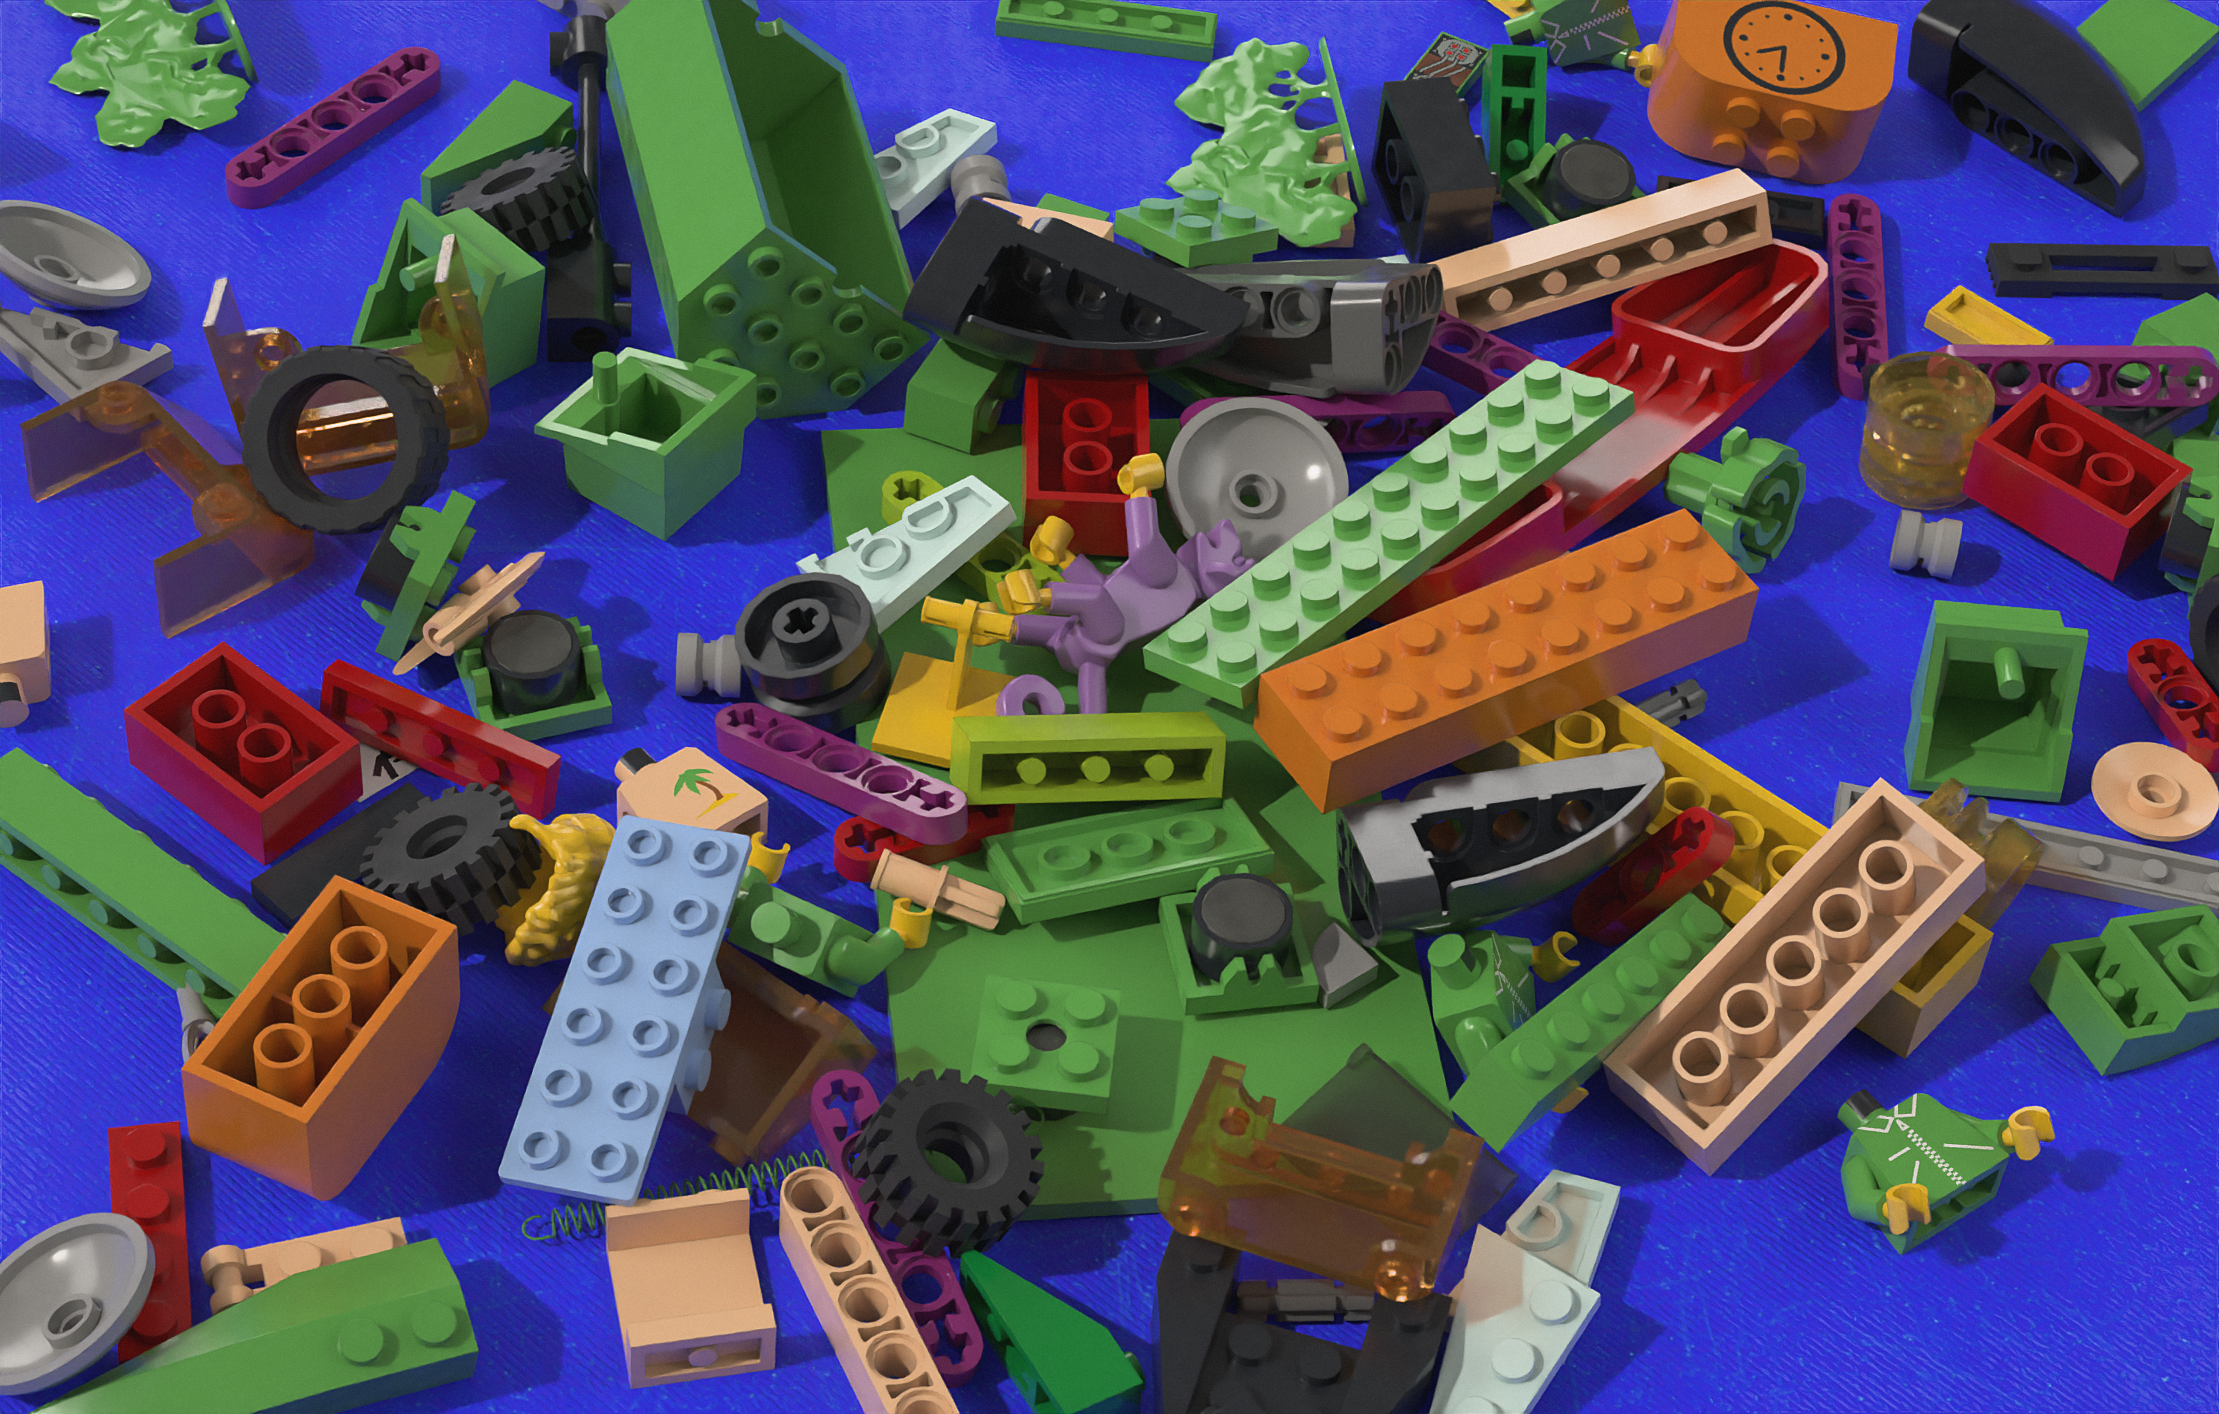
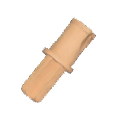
M884 848L870 888L873 890L878 889L899 898H910L912 903L923 906L926 909L930 907L933 911L987 931L994 930L997 926L1005 905V896L1002 893L947 873L949 866L943 864L941 870L894 854Z

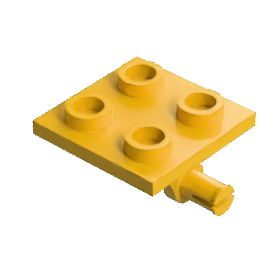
M926 596L921 613V623H929L957 630L958 639L954 663L904 651L872 739L871 751L950 769L953 717L997 716L996 700L1000 692L1014 678H1017L1011 675L971 667L974 634L1004 640L1009 643L1012 638L1016 616L980 609L979 602L965 599L962 605Z

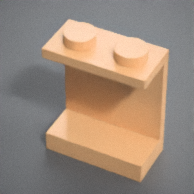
M748 1188L725 1191L710 1189L695 1195L657 1200L642 1198L637 1199L635 1205L631 1207L621 1205L606 1206V1251L631 1389L775 1369L776 1324L772 1304H763L749 1235L750 1197Z

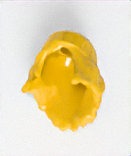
M591 813L562 814L553 819L549 825H544L527 814L516 815L510 821V827L526 830L539 841L542 851L539 855L543 862L541 870L533 871L536 880L530 889L518 890L522 899L512 908L503 905L496 910L500 917L495 919L494 922L505 933V943L507 946L504 953L509 964L514 966L525 965L527 967H535L542 963L571 958L616 829L603 818Z

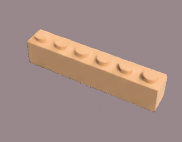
M1739 168L1427 263L1437 264L1443 277V299L1440 310L1489 332L1772 244L1767 192Z

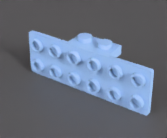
M630 815L620 818L498 1170L503 1183L626 1207L635 1205L665 1113L668 1111L684 1115L688 1114L694 1092L703 1091L709 1079L711 1052L708 1049L714 1031H722L729 1017L731 994L729 990L724 989L715 960L751 854L752 844L747 835Z

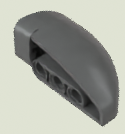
M1329 259L1172 268L1251 303L1246 321L1229 351L1214 360L1188 367L1226 380L1266 390L1316 398H1329L1336 394L1394 396L1403 390L1413 379L1426 355L1435 331L1443 299V277L1437 264L1385 263L1381 259Z

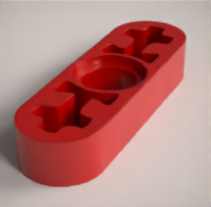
M2150 638L2135 643L2128 651L2127 683L2173 748L2186 753L2192 760L2202 764L2209 773L2219 772V698L2182 648L2176 643L2160 638ZM2166 672V678L2162 680V673ZM2185 700L2194 702L2198 706L2191 709H2177L2169 706L2168 703ZM2204 729V737L2200 738V731Z
M1016 804L967 805L969 824L967 833L961 839L943 845H928L918 842L861 816L850 818L841 823L834 834L833 863L835 869L848 880L868 883L872 882L884 848L891 850L894 854L927 866L981 851L980 839L1013 832ZM860 846H863V848H864L865 851L871 852V853H865Z
M1695 806L1686 809L1581 890L1572 908L1571 919L1574 929L1580 935L1605 947H1613L1622 943L1727 862L1735 844L1733 826L1726 819L1703 807ZM1661 863V873L1658 881L1653 888L1645 892L1644 881L1648 872L1654 865Z

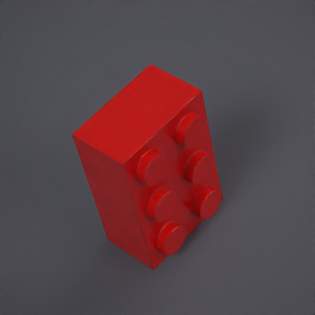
M1026 370L1022 415V546L1030 551V542L1038 526L1043 525L1049 516H1056L1067 522L1074 531V535L1066 548L1071 553L1129 556L1124 503L1130 499V495L1122 492L1118 485L1117 476L1121 468L1129 464L1134 456L1150 453L1148 376L1066 374L1055 371Z
M2040 382L1975 439L1961 492L2102 576L2114 581L2168 530L2182 482L2190 483L2194 469Z
M224 641L123 710L130 764L265 867L363 796L360 742Z

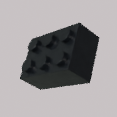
M1449 76L1384 82L1371 171L1409 263L1427 264L1492 244L1493 228L1491 215L1493 206H1498L1500 203L1501 185L1498 174L1495 171L1490 172L1485 161V148L1482 137L1479 134L1474 135L1470 126L1466 100L1458 98Z

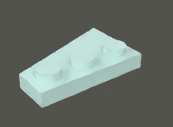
M949 108L896 134L894 146L874 155L898 230L907 225L951 185V171L958 162L969 156L984 155L998 142L996 123Z
M971 475L906 507L902 520L872 535L866 527L846 537L850 546L820 561L816 553L796 562V565L801 574L820 572L841 575L860 586L871 604L878 624V633L881 634L1016 521L1017 517L1007 500Z
M1553 1169L1507 1220L1506 1230L1501 1237L1590 1288L1619 1204L1621 1187ZM1464 1278L1448 1294V1296L1453 1297L1445 1331L1448 1333L1451 1331Z
M1478 1223L1429 1414H1530L1600 1307L1601 1294Z

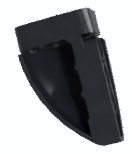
M1929 0L1923 6L1916 17L1911 35L1907 73L1908 78L1912 82L1951 103L1954 115L1969 130L2117 217L2123 216L2142 199L2148 176L2145 136L2139 112L2115 68L2084 35L2069 22L2034 0Z
M972 195L916 280L907 299L902 317L903 321L950 342L992 358L1027 367L1066 374L1142 375L1179 369L1223 356L1229 351L1243 327L1251 303L1058 218L1041 217L1028 229L1022 226L1023 217Z
M1652 746L1431 779L1411 789L1404 802H1400L1397 798L1337 807L1338 887L1345 918L1356 938L1364 946L1372 948L1430 939L1445 934L1461 933L1540 906L1615 861L1641 836L1662 809L1665 793V767Z

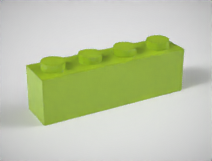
M1205 711L953 717L949 779L954 787L964 792L967 798V805L1222 798L1227 736Z

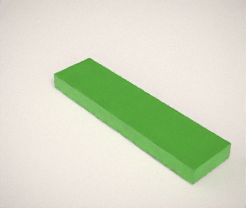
M1000 0L995 24V36L1211 63L1218 14L1115 0Z

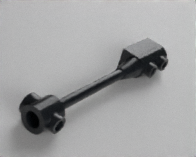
M595 15L575 17L564 26L562 32H550L549 35L550 77H562L564 83L570 89L578 92V158L598 200L599 208H597L598 212L595 217L587 219V225L582 229L572 230L571 238L563 241L556 240L547 249L548 362H593V357L599 352L614 353L619 346L620 338H631V302H619V298H631V262H619L618 254L611 245L607 228L601 215V92L607 90L606 68H608V49L606 45V23L608 20Z

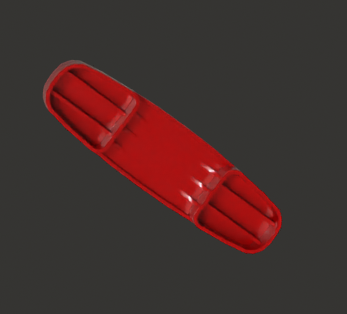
M1772 238V244L1640 284L1618 297L1612 303L1613 335L1564 368L1589 377L1601 378L1609 384L1633 391L1635 413L1366 617L1388 625L1554 560L1615 518L1667 478L1669 465L1680 452L1684 454H1689L1690 452L1697 454L1720 435L1780 380L1808 352L1829 327L1828 264L1820 254L1803 246Z

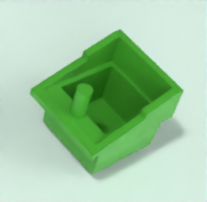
M414 198L404 200L377 283L368 287L352 336V346L371 347L389 351L390 355L404 358L413 364L414 369L422 376H426L433 384V390L438 399L443 401L447 412L445 414L447 421L488 402L489 388L536 363L546 268L468 207L437 217Z
M626 347L617 356L610 352H599L593 357V376L534 425V434L556 439L563 443L567 487L657 538L666 541L740 474L745 427L756 419L757 375L746 369L699 358L695 363H690L631 347Z
M1934 600L1910 695L1912 717L1903 749L1908 788L1911 790L2060 802L2073 738L2072 724L2088 644V630L2064 627L2060 611Z

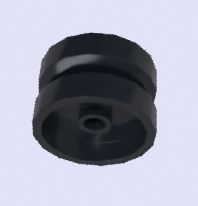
M812 572L789 576L764 588L745 606L735 625V649L743 669L749 677V684L757 704L767 706L830 734L839 733L863 721L882 703L890 687L891 661L884 641L878 633V624L871 604L860 586L841 575Z

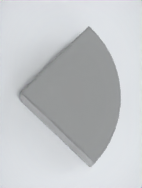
M1335 922L1321 933L1313 948L1312 961L1319 982L1318 1001L1327 1009L1372 982L1377 977L1379 963Z

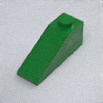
M1492 44L1483 67L1482 140L1485 148V161L1490 172L1495 171L1498 174L1501 193L1506 181L1528 169L1534 157L1545 145L1547 47ZM1501 196V200L1498 206H1511Z
M975 1249L961 1254L959 1285L977 1326L1034 1414H1139L1142 1391L1146 1389L1143 1369L1131 1351L1126 1350L1123 1352L1106 1327Z

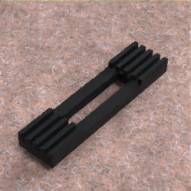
M1989 243L1985 262L1988 264V272H1991L1990 279L1993 280L1992 286L1995 289V297L2051 298L2053 292L2160 293L2161 300H2191L2204 293H2208L2217 299L2219 293V274L2209 246ZM2051 265L2153 268L2152 271L2053 270Z

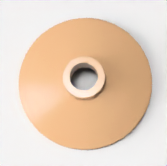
M2132 742L2117 746L2100 758L2092 775V793L2101 811L2120 828L2145 839L2174 842L2193 838L2204 832L2212 824L2219 808V791L2207 769L2202 764L2192 760L2186 753L2167 745L2152 742Z

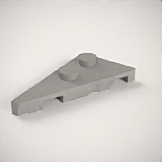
M0 302V352L77 420L174 368L172 350L166 345L155 343L150 351L120 343L119 331L102 326H87L81 323L79 319L34 307L29 316L3 308Z

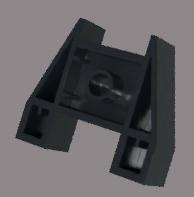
M1176 1219L1157 1273L1150 1321L1154 1414H1200L1213 1405L1223 1407L1244 1392L1267 1414H1417L1424 1406L1442 1349L1453 1297L1383 1278L1362 1348L1358 1350L1229 1313L1239 1280L1245 1239Z

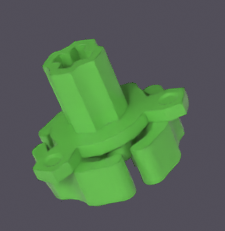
M1736 426L1722 439L1720 451L1722 464L1692 452L1689 454L1680 452L1669 465L1668 475L1662 487L1666 501L1702 515V527L1746 574H1758L1764 568L1766 558L1746 551L1744 548L1771 559H1776L1793 531L1796 513L1805 493L1806 465L1798 461V450L1767 438H1753L1749 441L1747 430ZM1740 534H1745L1744 538L1740 541Z

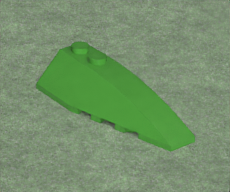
M432 1238L295 1273L28 1414H334L473 1377L479 1349L460 1282L437 1238Z

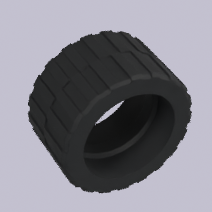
M336 344L335 346H314L306 348V351L302 353L291 354L281 360V364L272 371H268L259 381V387L254 394L250 395L245 407L247 409L245 420L241 422L240 437L243 439V452H241L244 467L248 469L251 477L250 483L254 490L267 502L266 506L276 515H281L289 520V524L302 530L310 529L317 531V534L331 536L372 533V531L384 530L396 509L403 512L406 506L422 507L429 497H433L440 486L438 483L443 472H446L450 458L447 457L448 445L451 443L450 428L447 426L445 417L447 412L443 401L439 400L434 392L433 384L426 376H422L416 371L414 365L404 358L394 357L389 354V351L371 347ZM343 380L366 384L381 395L392 412L398 436L396 458L386 480L375 492L351 500L334 498L318 489L305 473L297 450V428L306 404L324 385Z

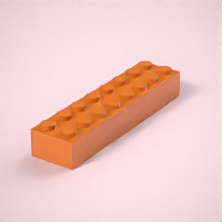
M1683 508L1261 674L1253 729L1324 815L1336 810L1337 807H1343L1746 642L1760 588L1687 509Z

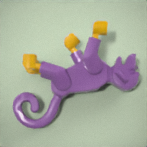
M1156 453L1134 456L1129 464L1121 468L1117 476L1118 485L1122 492L1130 495V499L1124 503L1129 559L1121 567L1114 570L1111 575H1103L1082 553L1076 557L1066 549L1074 535L1072 527L1056 516H1049L1043 525L1038 526L1030 542V552L1035 560L1043 564H1058L1063 569L1059 575L1066 582L1049 581L1044 589L1038 590L1032 571L1030 569H1023L1008 573L1005 576V581L999 582L996 585L1004 610L1009 615L1016 616L1012 638L1009 643L1017 646L1042 647L1057 657L1064 671L1078 675V714L1107 713L1106 671L1115 658L1143 648L1184 618L1188 612L1191 613L1256 564L1253 558L1245 559L1243 557L1241 541L1230 519L1218 522L1206 534L1197 532L1177 550V554L1171 551L1159 532L1156 500L1148 495V491L1161 488L1165 479L1163 463ZM996 602L979 604L980 609L1000 613ZM1039 607H1043L1044 611L1047 614H1062L1071 616L1064 617L1031 615L1026 613H1029ZM974 634L973 645L982 648L1002 640ZM1024 674L1014 678L1000 692L996 700L997 716L1026 715L1023 709L1025 702L1034 704L1038 709L1039 715L1065 714L1066 711L1064 700L1057 688L1043 677Z

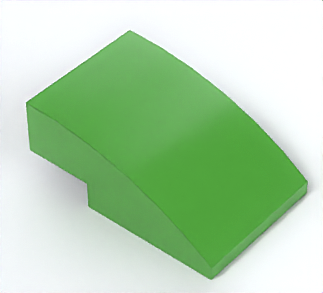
M2206 904L2111 918L2099 937L2051 944L2028 981L2101 1076L2153 1064L2219 1038V920Z

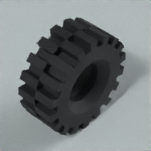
M555 147L545 148L540 154L533 151L524 154L521 159L515 161L513 158L502 162L501 167L494 170L489 168L479 173V178L468 180L460 185L461 190L451 192L446 197L448 201L442 202L440 206L442 215L466 207L470 208L528 254L536 250L540 253L550 248L552 242L556 240L563 241L572 236V230L582 229L588 224L587 219L593 218L597 214L599 203L575 150H570L569 147H561L556 150Z
M468 783L464 792H459L456 786L443 790L442 797L432 801L429 795L418 801L417 804L420 808L408 814L405 810L400 812L393 818L396 825L392 829L381 828L374 836L378 845L367 846L363 854L366 863L360 864V874L368 889L456 925L457 932L462 937L474 932L473 924L484 919L488 925L500 917L496 910L503 905L512 908L522 899L518 890L530 889L536 880L533 871L541 870L543 860L539 855L542 851L535 837L526 830L510 827L512 818L521 814L510 793L507 790L502 792L499 785L491 783L485 789H483L480 783Z
M946 1068L938 1080L933 1069L919 1071L913 1081L906 1077L899 1082L865 1125L864 1131L858 1137L853 1151L860 1154L852 1164L853 1177L867 1178L858 1190V1194L864 1205L876 1201L880 1207L872 1218L882 1229L890 1222H893L901 1229L895 1240L909 1247L915 1238L924 1242L922 1254L936 1258L945 1246L949 1248L951 1259H961V1254L971 1251L973 1248L982 1254L988 1251L996 1241L1000 1242L1035 1199L1041 1188L1036 1184L1044 1176L1045 1162L1034 1160L1043 1149L1039 1135L1026 1137L1024 1133L1032 1123L1026 1112L1022 1110L1013 1115L1007 1108L1013 1098L1003 1089L994 1097L984 1091L988 1083L987 1079L974 1074L966 1084L961 1082V1073L957 1069ZM924 1150L936 1151L951 1158L961 1168L967 1184L952 1182L938 1174L928 1162Z

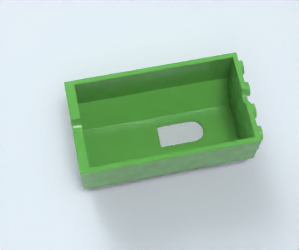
M631 0L606 23V45L608 49L606 89L676 359L695 363L699 358L746 369L756 374V416L761 420L846 410L931 340L928 331L902 319L903 311L914 282L846 65L779 17L771 22L756 20L760 15L756 0Z

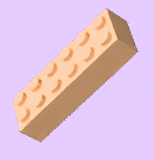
M1880 777L1603 1061L1609 1090L1705 1173L1711 1176L1985 892V860Z

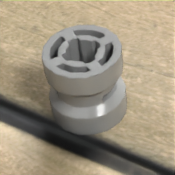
M973 155L964 158L952 169L950 184L956 200L955 209L957 216L972 195L981 199L985 197L1012 203L1008 190L1007 174L1004 165L997 158L989 155Z
M1902 509L1892 544L1889 568L1909 571L1918 564L1921 565L1920 568L1927 569L1931 576L1950 580L1958 555L1963 521L1943 518L1938 522L1930 521V523H1925L1921 513Z
M678 633L676 695L696 696L703 690V687H708V690H715L721 697L741 698L742 664L735 649V635L723 634L718 640H710V643H704V639L698 633Z

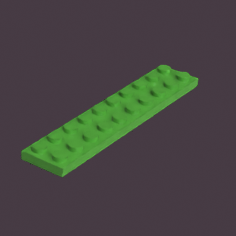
M1536 359L1144 646L1145 669L1240 709H1245L1257 700L1261 674L1324 649L1634 414V392L1609 384L1604 379L1589 377L1559 367L1554 362Z

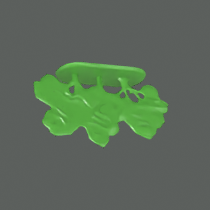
M44 0L45 4L65 16L90 17L100 20L101 26L98 31L84 35L77 41L70 52L73 58L71 62L63 64L48 83L77 95L98 89L110 92L102 109L94 116L97 123L99 140L104 145L115 147L122 144L127 147H141L149 138L161 130L164 120L169 118L197 130L206 129L235 118L238 113L235 106L244 99L251 86L245 79L224 74L217 67L222 56L227 52L235 50L249 80L253 83L260 82L226 0H212L213 3L189 13L176 12L172 8L170 0ZM218 12L230 39L220 44L198 45L195 42L198 21ZM207 58V65L203 69L191 70L193 64Z
M1325 36L1319 39L1318 47L1326 78L1318 85L1305 82L1296 75L1299 69L1306 65L1310 52L1306 45L1295 41L1280 45H1269L1254 37L1250 41L1239 44L1232 56L1214 60L1207 68L1202 70L1197 81L1187 86L1175 99L1174 104L1192 120L1223 126L1224 134L1219 139L1203 142L1190 156L1192 163L1177 170L1164 184L1172 187L1174 191L1184 195L1185 191L1191 189L1210 190L1217 193L1221 201L1229 205L1252 209L1257 213V218L1279 227V235L1301 248L1339 239L1342 235L1340 228L1351 221L1358 208L1353 201L1333 193L1329 187L1333 180L1339 174L1351 171L1359 203L1363 207H1369ZM1289 71L1291 77L1286 79L1276 77V73ZM1272 84L1293 85L1290 87L1291 92L1298 90L1300 92L1298 95L1282 97L1271 94L1268 88ZM1321 97L1332 99L1338 122L1313 130H1305L1298 127L1295 121V113L1306 100ZM1296 101V104L1290 109L1282 110L1285 102ZM1341 133L1348 160L1338 164L1314 163L1312 157L1318 147L1317 142L1319 139ZM1321 177L1320 184L1316 187H1304L1305 182Z

